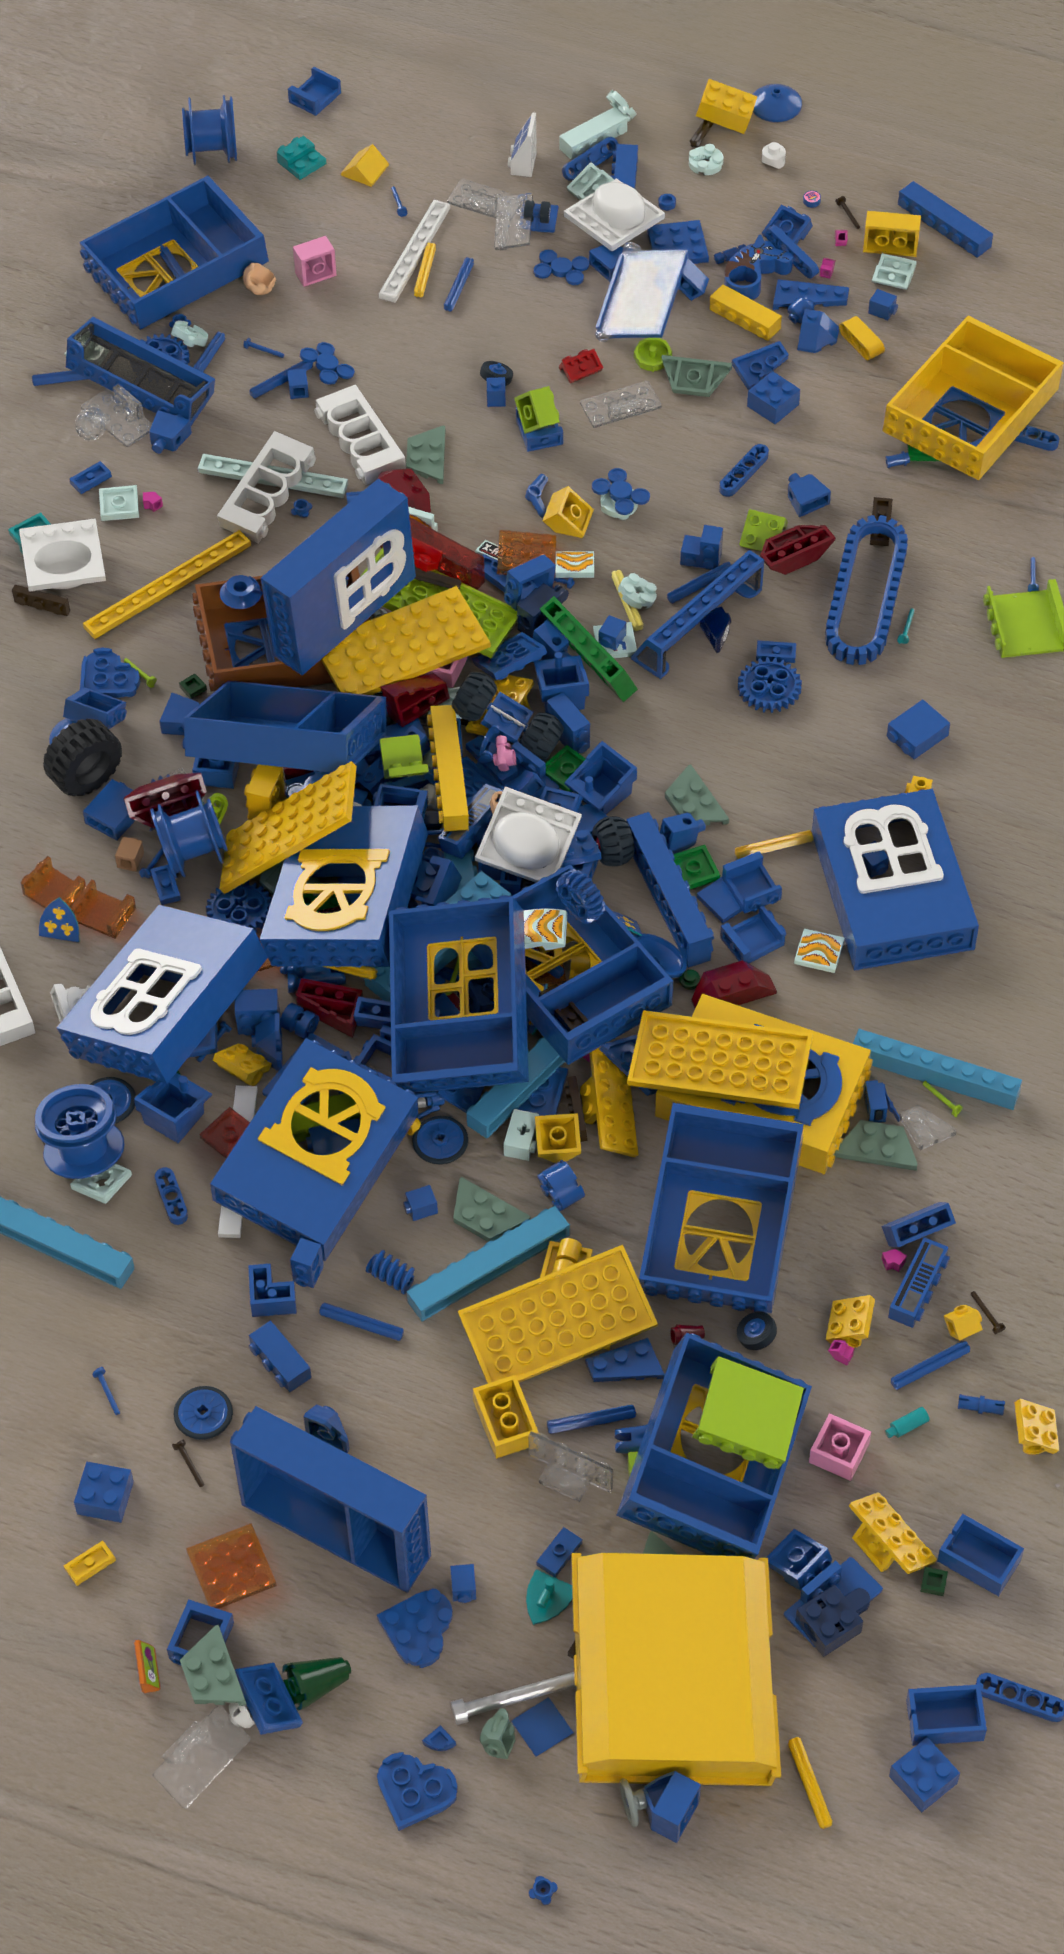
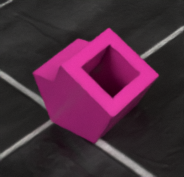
M835 230V246H847V230Z
M823 258L820 267V277L831 278L836 260Z
M143 492L144 509H151L155 512L163 506L162 498L156 492Z
M897 1249L883 1252L881 1260L886 1271L894 1269L899 1272L906 1263L907 1255Z
M834 1340L828 1351L836 1361L848 1365L854 1355L855 1348L849 1346L845 1341Z

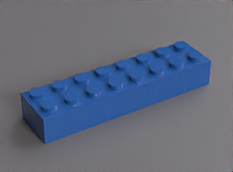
M649 812L626 819L634 841L633 859L678 949L684 955L687 967L711 961V952H713L712 940L714 939L713 931L707 927L705 915L699 911L696 897L691 896L690 886L687 880H683L681 868L675 864L673 852L671 849L668 850L665 836L659 832L657 820L653 819Z

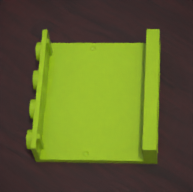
M1056 579L1048 580L1046 590L993 595L991 587L987 586L986 594L983 595L984 606L988 607L987 617L992 622L991 632L996 637L995 647L996 650H999L1001 658L1064 651V606Z
M718 1356L711 1365L710 1373L713 1375L700 1423L692 1438L697 1439L702 1444H711L719 1447L724 1452H733L741 1455L746 1460H755L763 1463L767 1468L779 1469L786 1461L804 1388Z

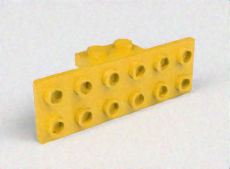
M599 1047L589 1053L592 1076L582 1084L580 1089L585 1123L593 1124L597 1120L599 1144L602 1150L636 1158L638 1156L631 1087L627 1085L628 1077Z

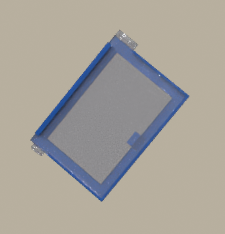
M633 242L625 243L622 255H619L596 324V338L601 342H607L609 338H662L689 256L688 250L641 251L642 249L638 244Z

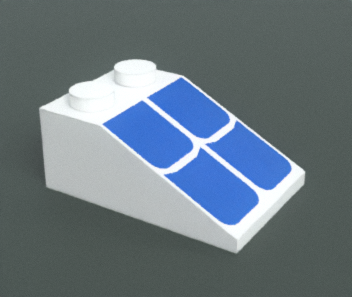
M534 112L517 135L514 145H511L510 155L512 157L508 158V167L511 168V175L532 177L537 154L536 113Z

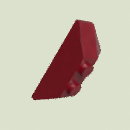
M396 469L379 474L377 479L390 484L393 489L406 495L408 507L431 513L429 492L412 469Z
M798 525L766 539L760 557L764 559V563L770 570L787 575L818 561L833 544L836 537L826 525Z
M201 773L176 774L140 786L123 799L129 818L155 828L150 811L151 808H154V811H158V804H161L163 811L168 816H172L197 807L199 802L196 791H199L201 798L205 796L207 791Z
M741 960L703 972L691 1002L694 1008H696L701 995L705 994L735 1005H742L777 994V990L768 974Z

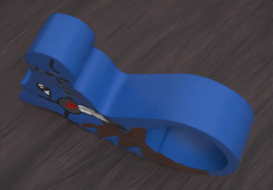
M758 235L755 243L745 246L730 258L725 268L724 285L754 300L761 293V274L773 272L780 275L790 274L793 266V255L790 252L775 248L772 241H764L762 235ZM738 280H746L747 282H750L752 284L742 286L734 283Z

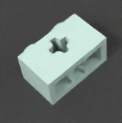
M517 1109L513 1110L504 1141V1156L529 1161L531 1153L535 1154L537 1141H535V1116H539V1114Z

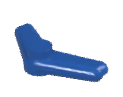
M540 474L528 486L525 498L532 503L541 518H544L546 508L541 499L542 490L548 481V477L545 474Z

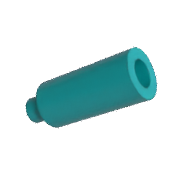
M919 1407L891 1422L890 1428L886 1429L885 1433L888 1438L893 1436L899 1438L929 1422V1415L923 1407Z

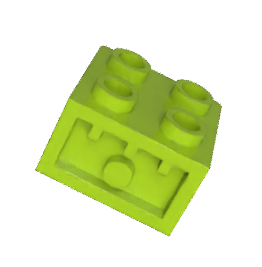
M749 509L739 545L744 548L762 551L766 539L782 533L783 529L787 528V519Z
M418 734L382 738L379 740L384 779L424 775L429 772L428 764H423Z

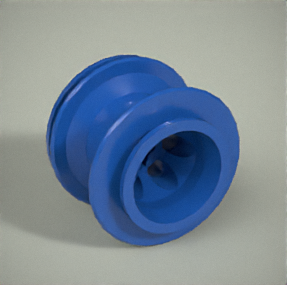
M225 95L222 96L223 102L220 109L192 111L190 97L188 98L189 111L182 108L186 156H189L188 153H193V163L195 166V152L223 150L228 158V163H230V158H235V161H237L232 96H230V100H225Z
M196 791L200 805L198 807L172 816H168L163 811L161 804H158V811H154V808L150 809L159 840L174 878H178L177 873L180 872L182 877H186L184 870L185 861L216 851L220 863L223 864L220 849L228 851L211 800L209 798L207 803L203 804L199 791Z
M88 1084L65 1086L46 1096L36 1109L35 1131L42 1142L46 1143L43 1150V1159L50 1171L56 1175L70 1179L92 1177L108 1170L121 1157L125 1145L124 1137L121 1131L114 1125L117 1117L116 1107L104 1090Z

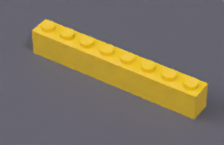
M452 705L430 706L431 714H427V726H431V728H428L429 740H433L430 741V751L435 754L432 755V767H436V769H433L434 781H438V783H435V793L440 795V797H437V809H441V811H438L439 823H443L444 831L468 830L469 815L456 713Z

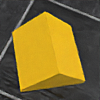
M372 144L360 150L341 172V176L372 187L389 166V163Z
M578 1113L535 1116L538 1157L557 1163L561 1160L566 1162L581 1154Z

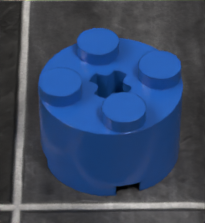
M563 1160L537 1175L542 1184L540 1185L542 1192L546 1197L551 1196L553 1199L551 1201L552 1205L556 1206L559 1211L566 1209L585 1197L582 1186H578L576 1181L578 1178L571 1167L565 1161L563 1162Z

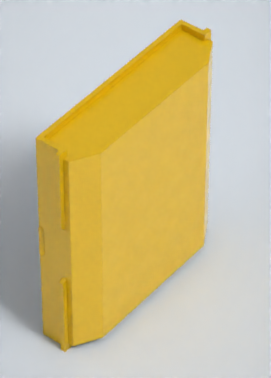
M572 1553L573 1632H575L576 1645L574 1684L577 1687L575 1704L577 1774H579V1783H620V1780L625 1778L629 1784H649L658 1777L673 1771L701 1785L772 1786L775 1778H781L777 1697L772 1692L769 1638L772 1637L773 1632L768 1558H758L756 1560L744 1556L598 1553L581 1556V1553Z

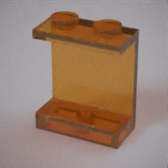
M49 856L40 861L30 874L24 876L20 882L23 895L43 908H46L59 897L71 908L87 892L85 879L78 876L73 881L53 868Z
M91 879L89 884L83 887L81 895L77 901L72 903L70 909L75 914L78 924L116 939L135 912L136 904L135 898L129 894L123 900H119L97 891L96 883Z

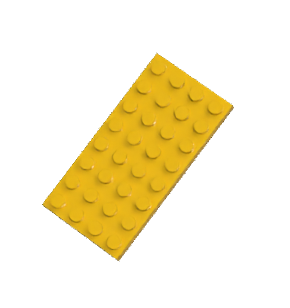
M455 586L362 623L326 654L321 661L339 692L373 695L382 691L381 686L415 678L490 648L491 642L460 590Z
M352 761L339 766L337 770L324 775L315 783L307 785L298 793H293L286 800L276 803L270 810L263 811L252 820H247L240 827L230 830L226 835L228 851L224 850V863L219 889L224 894L228 893L351 822L357 766Z
M643 1010L627 1085L799 1109L813 1033Z
M623 1245L458 1311L487 1384L516 1375L520 1383L658 1327L656 1318Z

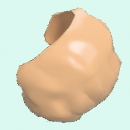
M251 263L245 268L243 274L245 287L253 294L259 296L271 292L276 282L274 274L259 263Z

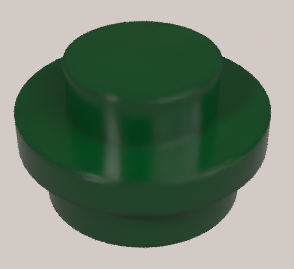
M691 969L685 970L683 975L679 977L680 984L688 990L696 988L700 981L699 973Z

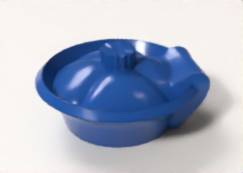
M244 575L231 577L220 589V598L223 603L235 609L249 608L255 605L263 595L256 579Z

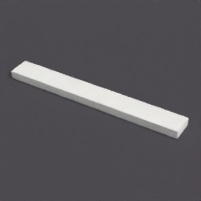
M433 200L380 290V299L396 303L424 255L426 244L431 243L449 212V203Z
M236 1085L228 1155L255 1116L257 1086ZM222 1205L218 1237L240 1238L243 1217Z

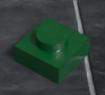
M195 673L179 682L180 689L190 699L207 690L206 684Z
M925 1567L920 1592L944 1597L948 1571Z

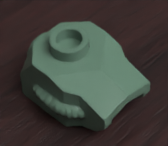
M500 1708L484 1725L480 1734V1742L488 1755L508 1759L516 1741L513 1724L509 1722L508 1712L505 1708Z

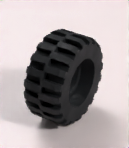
M95 719L77 720V723L69 724L66 729L63 728L57 737L55 736L52 739L51 745H48L46 749L47 753L44 754L43 766L46 775L64 794L84 796V794L92 793L94 789H99L115 773L116 767L121 762L120 757H122L121 742L101 721Z

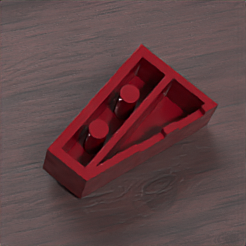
M434 673L381 686L383 697H386L388 716L401 727L430 711V706H438L450 699L446 682Z
M301 978L296 993L297 1005L303 1007L304 1011L309 1010L317 1014L319 1021L353 1038L357 1027L353 1015L358 997H363V990Z

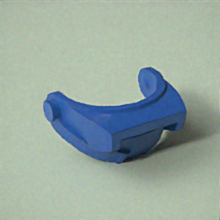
M497 724L491 725L481 744L477 762H493V754H496L497 751L496 737L500 736V727Z

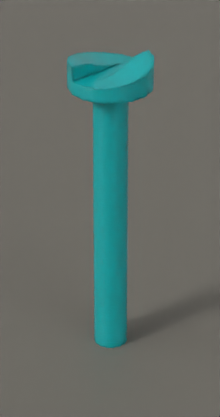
M913 608L909 611L903 634H900L897 638L899 644H907L909 642L907 634L915 612Z

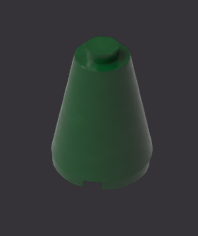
M342 1657L284 1664L282 1673L287 1672V1679L283 1681L294 1705H299L297 1710L305 1709L349 1680V1674H351L349 1662L347 1660L344 1661Z

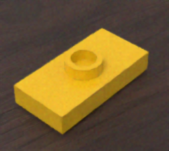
M102 1540L63 1566L72 1581L78 1586L114 1563L116 1558Z

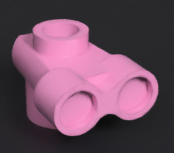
M497 736V754H493L494 765L498 766L500 771H507L509 766L516 765V754L514 749H511V745L507 743L506 736Z

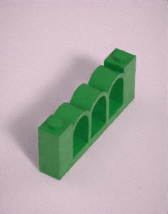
M555 596L540 608L545 618L569 641V646L581 656L583 661L595 671L622 702H625L638 690L625 669Z

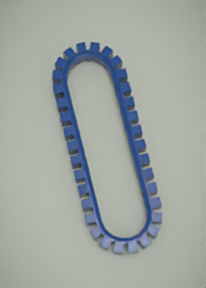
M875 515L867 516V522L862 518L857 521V526L853 524L850 534L847 535L825 632L826 646H828V651L831 655L836 653L835 659L840 662L846 657V664L854 665L855 659H857L859 665L866 664V659L872 662L877 659V654L881 655L884 646H886L908 546L907 534H904L905 529L903 526H897L898 521L892 518L887 523V516L880 515L878 521H876ZM881 533L892 539L895 549L875 635L867 645L852 647L840 639L838 631L858 546L861 539L866 535Z

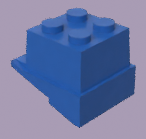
M556 652L555 659L534 662L545 713H547V700L562 692L578 710L585 709L586 696H589V681L580 655L562 658V653Z
M601 741L586 757V760L565 781V785L574 793L581 794L583 796L582 800L585 803H589L599 812L602 810L607 814L632 793L633 782L637 780V767Z
M175 1073L167 1084L158 1081L152 1086L149 1085L134 1098L136 1110L142 1115L144 1124L179 1144L204 1114V1103L212 1096V1093L191 1082L186 1076Z

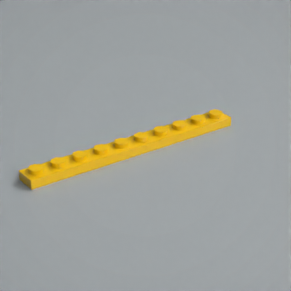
M238 530L83 622L84 629L94 639L100 637L249 548L251 541Z

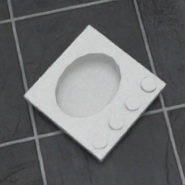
M616 178L611 182L600 185L594 193L564 210V217L609 250L614 251L665 219V213L643 198L633 187L622 183Z
M96 519L19 529L29 592L51 588L71 589L82 584L106 581Z
M505 787L475 856V861L537 883L541 878L548 877L561 868L582 814Z

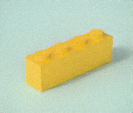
M724 284L710 296L709 310L766 341H769L781 329V315Z

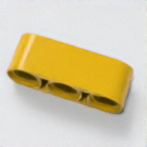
M854 316L839 324L841 335L865 360H870L885 352L883 342L859 317Z

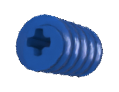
M385 1250L375 1254L366 1266V1273H371L373 1277H379V1280L382 1282L386 1281V1284L393 1286L395 1290L401 1289L402 1294L407 1293L414 1281L413 1274L415 1268L411 1267L406 1271L407 1263L399 1267L400 1259L391 1262L393 1258L391 1254L384 1258Z

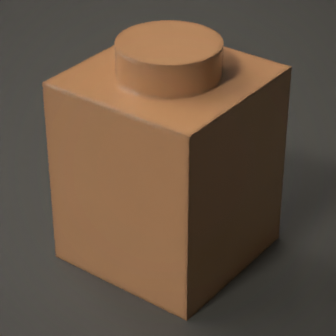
M127 837L122 838L115 854L117 868L137 872L144 855L143 842L141 840Z

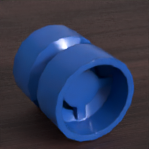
M290 1003L281 1015V1028L289 1032L295 1031L297 1036L305 1039L310 1033L315 1032L319 1023V1016L309 1010L304 1011L303 1007L295 1003Z

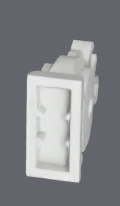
M62 984L53 985L50 994L60 1023L91 986L87 985L86 989H79L76 986L65 989Z

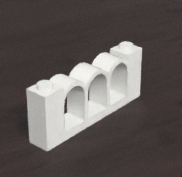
M356 384L316 399L314 411L317 418H321L324 424H328L329 432L332 435L339 437L340 448L345 453L350 454L351 464L355 468L356 476L359 480L363 481L365 486L376 481L381 472L406 469L405 456ZM356 412L360 414L359 417L345 422L337 421ZM367 429H370L372 432L360 438H348ZM379 446H382L384 449L368 456L359 455Z
M274 431L218 513L219 526L233 533L240 530L249 540L259 544L261 539L265 538L268 533L267 526L275 519V507L283 505L288 500V488L297 485L301 481L302 471L307 472L309 467L314 465L316 460L314 448ZM273 459H276L295 469L291 473L281 474L269 469L268 466ZM261 478L282 489L275 494H269L254 487ZM248 498L267 506L268 509L261 514H255L241 508V506Z
M1 947L0 980L3 979L6 987L0 989V1005L13 1001L16 1009L0 1015V1046L35 1034L33 1021Z

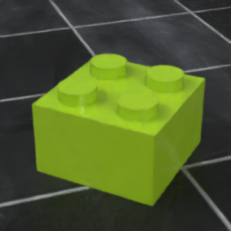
M549 386L531 390L514 397L524 434L541 430L560 422L559 412L554 404V395Z

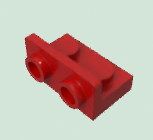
M584 349L577 356H567L562 359L559 365L560 371L564 370L569 383L600 372L604 368L595 349L589 351Z
M412 537L415 567L425 572L437 570L442 551Z

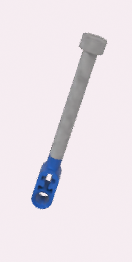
M574 1672L465 1703L463 1699L451 1701L456 1725L469 1722L468 1717L575 1687Z

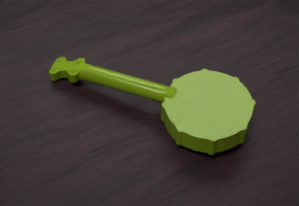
M660 338L643 339L639 341L634 351V359L639 368L652 372L664 368L662 355L672 356L669 344L666 340Z

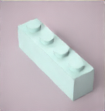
M613 107L560 135L559 149L573 160L603 139L608 137L616 138L627 132L628 118L616 107Z

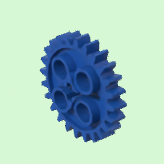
M154 334L152 339L147 336V341L140 340L187 365L190 363L187 345H183V341H178L177 337L171 339L170 334L166 338L163 334L160 337ZM130 361L133 373H136L137 377H139L144 368ZM151 371L142 380L144 381L148 378L149 383L153 380H156V384L160 380L164 384L166 383V379Z
M768 657L766 662L758 659V664L751 661V667L746 665L745 671L741 670V675L738 677L739 696H743V702L748 701L749 707L755 705V710L761 707L763 712L766 709H770V712L773 713L776 708L781 712V707L788 709L789 704L794 705L795 700L799 699L802 680H800V674H796L797 669H791V664L785 666L784 660L777 663V658H774L773 662H770Z
M249 881L226 894L219 888H216V894L211 893V899H207V917L254 928L256 933L257 927L263 929V923H265L272 897H269V892H264L263 886L257 888L256 882L250 886Z

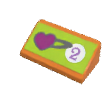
M135 1640L134 1645L141 1690L143 1693L159 1691L160 1681L155 1648L148 1643Z

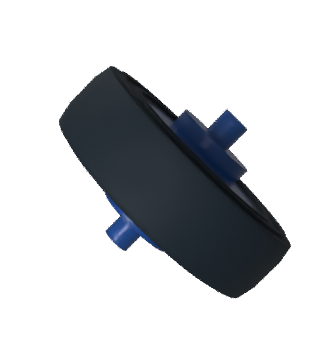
M486 361L481 366L480 376L485 381H487V378L505 377V386H507L512 381L513 371L503 363Z
M762 1311L746 1315L737 1327L738 1340L749 1350H761L773 1342L777 1334L775 1321L769 1314Z

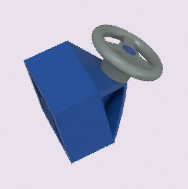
M673 1771L651 1781L644 1786L643 1790L639 1789L632 1792L629 1782L625 1778L621 1779V1797L631 1826L637 1827L639 1824L637 1811L646 1809L651 1830L678 1843L700 1803L701 1784Z

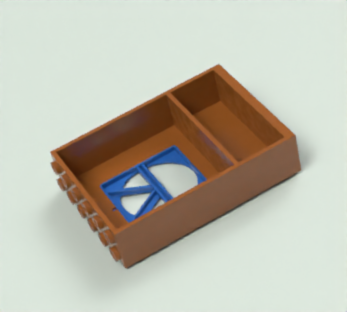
M358 566L347 574V577H349L347 588L360 577ZM262 576L253 577L259 583L260 589L263 592L261 584ZM228 580L195 585L196 593H192L193 603L196 606H193L194 617L199 619L196 620L197 631L202 634L199 635L201 647L205 649L202 650L203 660L207 664L205 668L206 674L210 679L208 680L210 691L215 692L227 681L295 688L333 683L321 660L303 675H300L282 661L275 662L267 627L268 620L263 595L255 605L245 609H235L227 606L220 598V589ZM259 625L262 639L242 633L251 627ZM236 640L261 646L241 660L235 652ZM266 654L267 663L249 665Z

